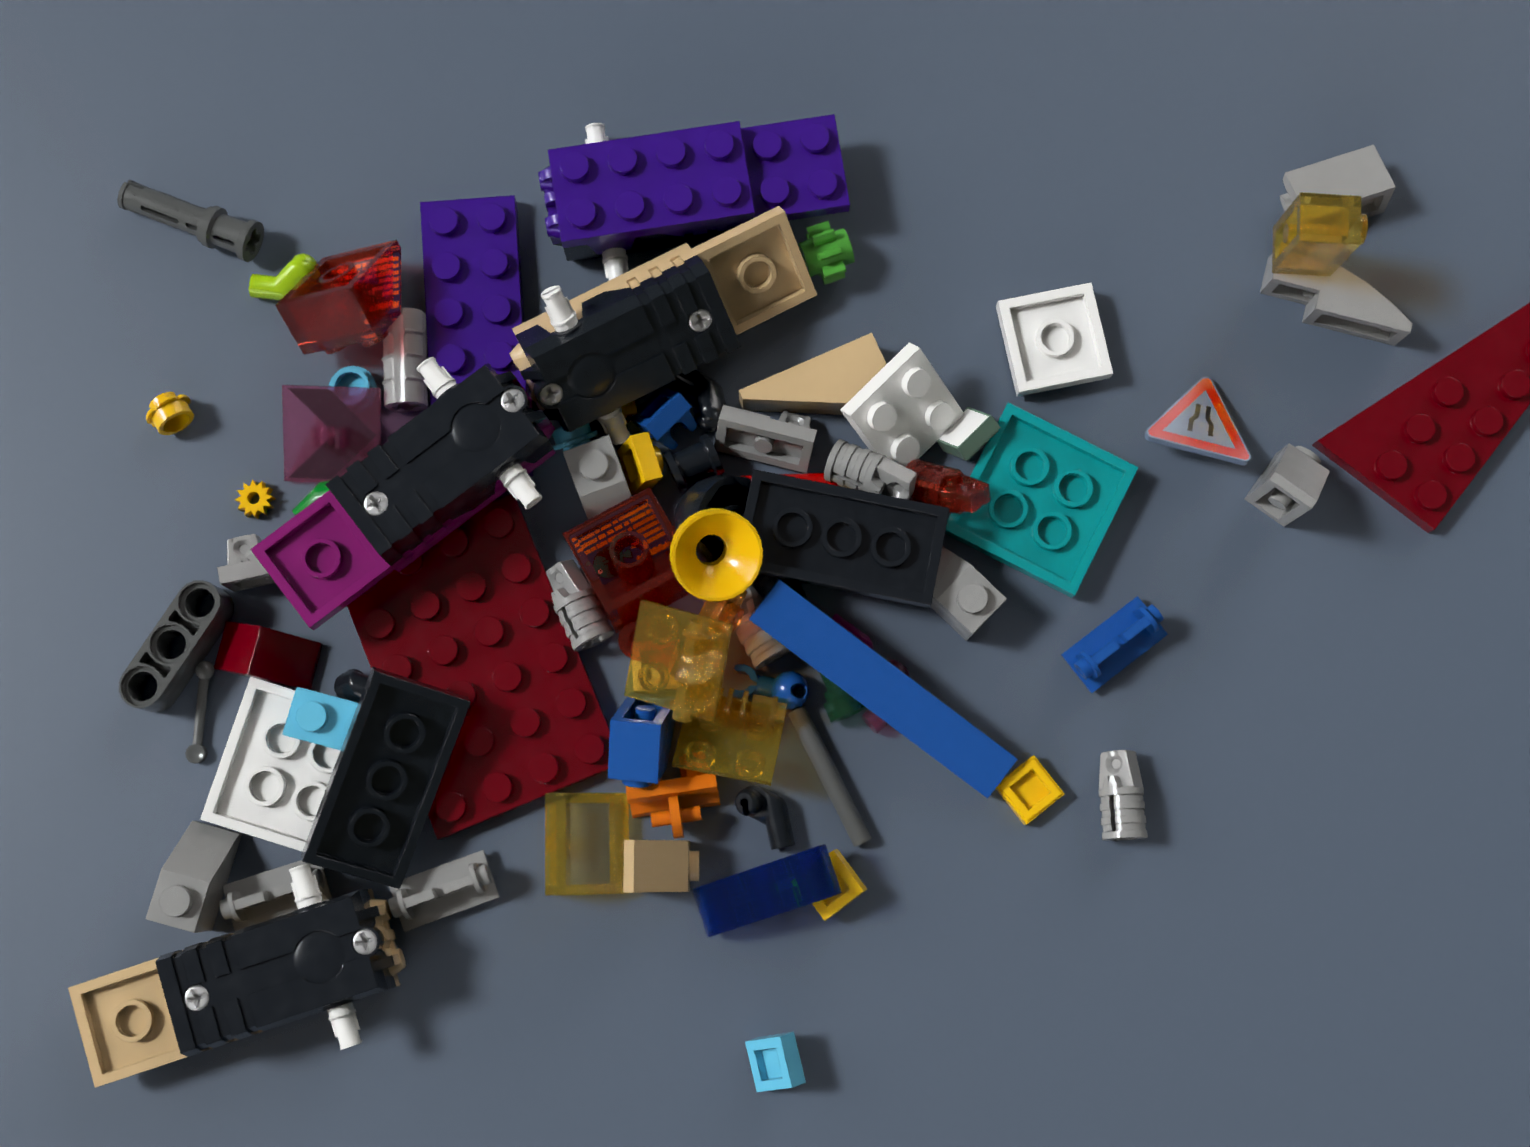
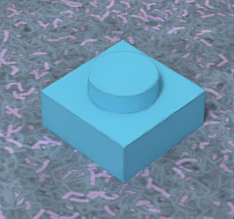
M794 1032L757 1037L745 1042L757 1092L788 1089L806 1083Z

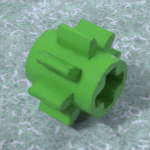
M829 221L807 227V240L798 243L810 277L815 275L821 276L824 285L846 278L844 273L847 272L845 265L854 263L855 258L845 229L841 228L834 231V229H831Z

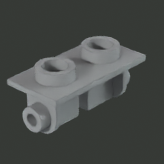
M481 850L404 878L400 889L390 887L393 898L389 899V906L394 918H400L403 930L406 932L499 898L500 896L485 852Z
M300 860L222 885L226 899L219 902L223 918L225 920L231 918L234 930L236 931L298 910L297 904L294 902L295 897L291 886L293 881L289 869L307 863ZM311 864V871L313 875H316L323 901L332 899L324 868Z

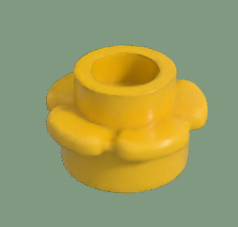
M174 392L162 393L150 402V410L146 414V421L148 424L156 427L161 435H172L180 432L194 419V413L189 407L191 400L184 394L176 396Z

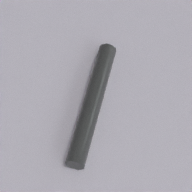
M804 705L788 713L853 846L856 847L872 839L806 706Z

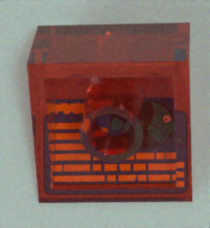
M397 240L323 257L314 266L315 269L305 275L275 305L304 355L325 351L326 354H334L349 345L362 343L364 347L375 345L388 336L389 332L387 329L401 315V247Z
M650 487L562 533L616 634L690 594L677 581L671 567L670 545L676 531Z

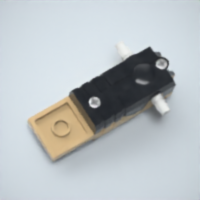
M777 206L694 248L685 243L571 300L563 296L559 285L545 289L541 293V297L546 304V307H544L546 312L512 328L519 343L509 354L517 370L520 371L523 379L526 380L531 390L529 394L538 410L541 409L549 420H558L563 431L572 432L597 419L601 423L605 434H609L612 444L618 445L624 443L631 435L626 428L627 422L622 413V406L676 380L675 376L681 373L686 375L698 369L697 365L703 362L708 364L720 358L719 354L725 351L730 353L740 348L741 345L737 338L738 334L817 296L786 213L780 206Z
M303 864L289 869L293 881L291 886L295 897L294 902L297 904L298 910L236 930L234 933L212 938L207 942H200L185 947L184 950L173 951L161 955L159 958L68 987L94 1087L96 1088L326 1010L328 1011V1020L331 1021L335 1038L338 1037L340 1050L362 1043L358 1032L360 1027L353 1001L400 986L397 974L406 967L404 954L401 948H396L394 941L396 939L394 929L390 928L388 921L392 918L387 900L375 899L372 889H362L323 901L316 875H313L311 871V864Z

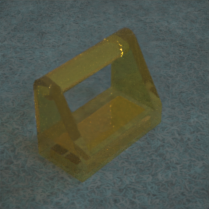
M545 793V896L628 894L623 893L624 840H629V803L626 793ZM571 804H609L610 884H571Z

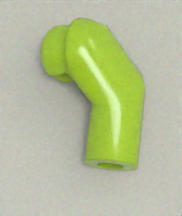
M298 254L294 256L292 261L277 276L252 274L249 281V294L252 298L295 301L316 280L317 262L308 254Z

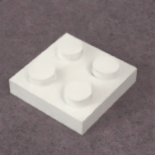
M1092 282L999 300L997 302L996 310L1017 397L1109 379L1112 376L1113 370Z
M908 343L840 409L869 450L876 454L885 455L887 458L908 469L964 415V412L920 347Z

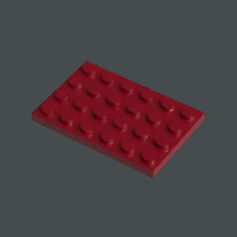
M512 494L488 504L400 572L393 570L347 605L371 669L373 666L466 696L471 701L428 814L437 840L445 839L608 770L609 725L578 651L574 652L571 641L567 638L565 629L559 621L560 618L553 609L554 603L551 596L553 590L546 575L545 567L519 503Z

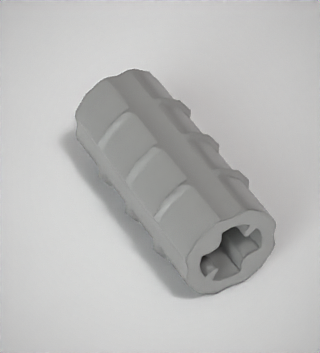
M399 308L396 313L383 315V334L381 335L383 339V358L381 360L384 370V381L382 382L384 386V407L395 412L422 411L428 408V387L423 381L425 378L417 371V367L427 359L426 314L422 310L415 308Z

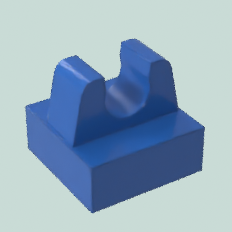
M663 387L630 419L642 433L649 431L651 438L671 450L678 446L670 434L671 427L675 423L680 422L685 429L691 432L697 427L689 411L692 406L679 392L667 387Z

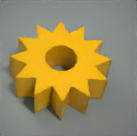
M252 479L250 486L243 483L244 490H237L241 495L235 499V501L241 503L238 510L245 511V516L248 518L253 514L258 519L261 513L267 515V509L274 508L270 504V502L276 499L270 495L273 489L270 487L266 488V483L263 481L257 484ZM259 495V501L256 504H252V497Z

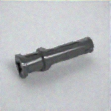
M130 179L128 183L124 182L119 190L117 198L119 208L141 214L152 220L195 235L203 246L211 249L219 246L235 252L238 259L245 262L252 261L261 248L264 238V226L259 221L252 219L245 222L229 216L226 209L219 206H210L207 209L166 193L148 188Z

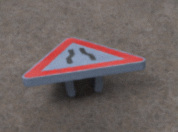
M1202 377L1149 426L1144 434L1145 439L1149 442L1239 465H1246L1251 458L1216 386L1209 377Z

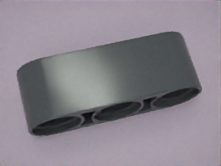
M194 580L187 583L178 592L123 672L119 681V693L122 700L129 706L150 712H162L169 709L194 675L196 665L205 659L224 631L226 621L230 622L234 614L232 597L225 590L204 580ZM212 594L214 598L212 611L204 617H199L197 613L199 600L205 595ZM183 635L186 640V648L179 657L172 659L169 653L170 643L175 637ZM154 676L157 681L156 693L151 699L145 701L141 695L142 684L147 678Z

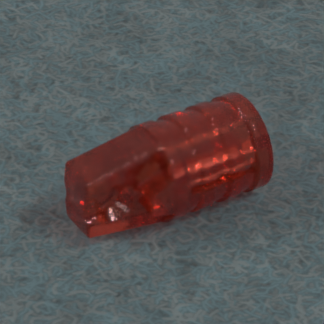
M921 459L912 460L906 466V468L917 473L915 489L909 500L950 508L949 512L958 514L964 511L973 513L979 510L982 505L990 502L989 484L964 475L959 469Z

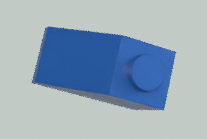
M630 692L610 720L608 779L622 780L624 785L634 788L648 787L652 783L658 784L668 765L679 697Z

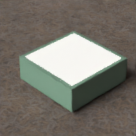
M967 407L963 411L964 415L936 441L944 452L965 461L970 460L1001 428L992 415Z

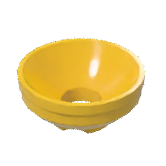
M723 508L701 510L689 516L675 532L670 545V562L677 581L688 593L706 601H724L743 593L752 585L762 565V542L755 527L738 513ZM707 535H716L722 539L724 545L721 556L710 563L700 561L696 555L697 544Z

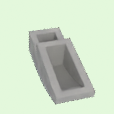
M1280 243L1268 257L1260 293L1306 305L1302 323L1395 346L1411 333L1413 323L1390 300L1366 281L1340 265L1314 253Z

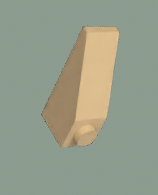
M869 333L740 389L739 403L743 410L783 412V410L791 413L843 415L840 409L886 365V361L873 334Z

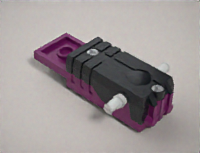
M434 357L424 360L417 367V371L425 378L423 381L431 390L432 395L437 398L436 402L387 438L389 441L384 445L378 444L367 453L368 457L364 460H357L346 468L348 472L344 475H337L325 485L329 491L250 549L309 628L316 630L393 570L398 572L403 570L505 491L509 490L516 500L519 499L526 510L536 505L543 496L535 489L536 484L528 474L556 453L549 440L556 429L541 409H536L532 399L511 371L498 375L488 363L457 384L455 378L451 377L444 366L440 367Z

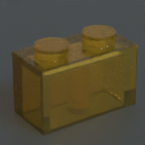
M1300 192L1273 226L1272 273L1331 276L1365 242L1368 231V218L1366 214H1361V196Z

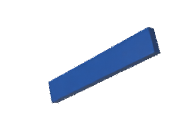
M780 579L776 581L749 617L750 621L987 799L1018 760L1014 755Z

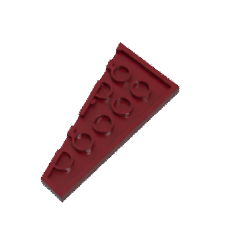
M1530 303L1320 438L1312 446L1424 531L1429 533L1435 530L1530 405Z

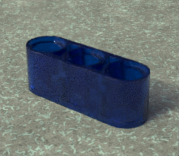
M823 844L692 889L708 938L842 893L827 846Z

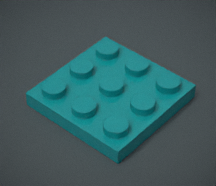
M1008 402L997 422L1001 428L987 442L947 520L945 534L1073 598L1139 467Z

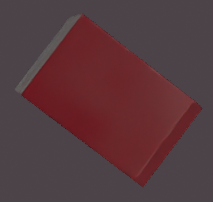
M226 621L214 669L246 677L251 676L294 688L301 687L311 690L323 644L263 626Z

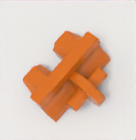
M703 753L684 755L679 759L681 778L662 780L661 777L658 784L652 783L651 786L644 788L626 786L627 801L630 804L632 818L651 816L652 827L671 825L673 837L678 839L684 838L683 823L702 820L700 808L721 805L716 774L710 772Z

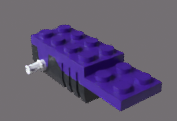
M835 114L741 128L740 121L615 140H609L608 136H605V125L603 123H591L585 126L587 133L585 144L549 149L550 166L538 172L541 191H544L545 206L548 212V217L545 218L547 235L551 238L553 245L563 246L567 261L574 262L603 257L602 263L604 264L605 276L609 280L629 271L627 253L685 244V241L694 240V243L708 241V238L716 237L777 206H780L785 211L788 221L849 212L850 210Z

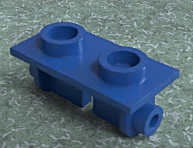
M1137 596L1066 650L1061 656L1092 694L1168 635L1160 624L1164 618L1154 605L1151 604L1146 607Z

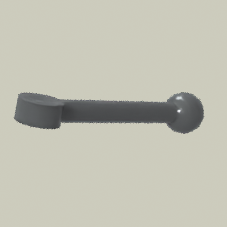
M201 661L195 668V674L199 678L193 742L185 752L186 759L194 764L202 763L208 755L206 747L202 744L209 679L215 672L213 664L209 661Z

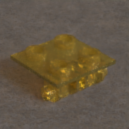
M642 599L640 601L624 696L673 710L672 718L676 721L692 722L694 716L714 722L716 720L733 624Z
M700 682L699 686L690 685L686 700L687 709L673 757L672 767L771 786L787 713V703L778 702L779 697L777 696L771 698L756 694L753 695L751 702L748 701L750 691L744 690L741 700L734 698L735 688H729L728 696L725 697L723 696L724 688L709 686L704 682Z

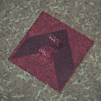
M282 385L284 481L322 482L332 480L337 475H344L348 472L346 468L357 460H364L368 457L367 453L378 444L381 445V388Z

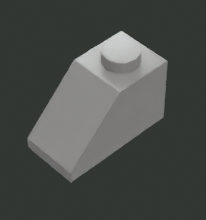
M609 435L563 451L590 526L634 503Z
M1288 443L1274 455L1244 500L1284 527L1313 508L1318 501L1330 471L1320 465L1321 460L1314 452L1302 446L1294 447Z
M942 546L931 608L967 641L1007 598L970 563Z
M192 821L161 868L145 919L193 933L212 931L220 907L219 902L224 894L222 885L227 884L242 833Z

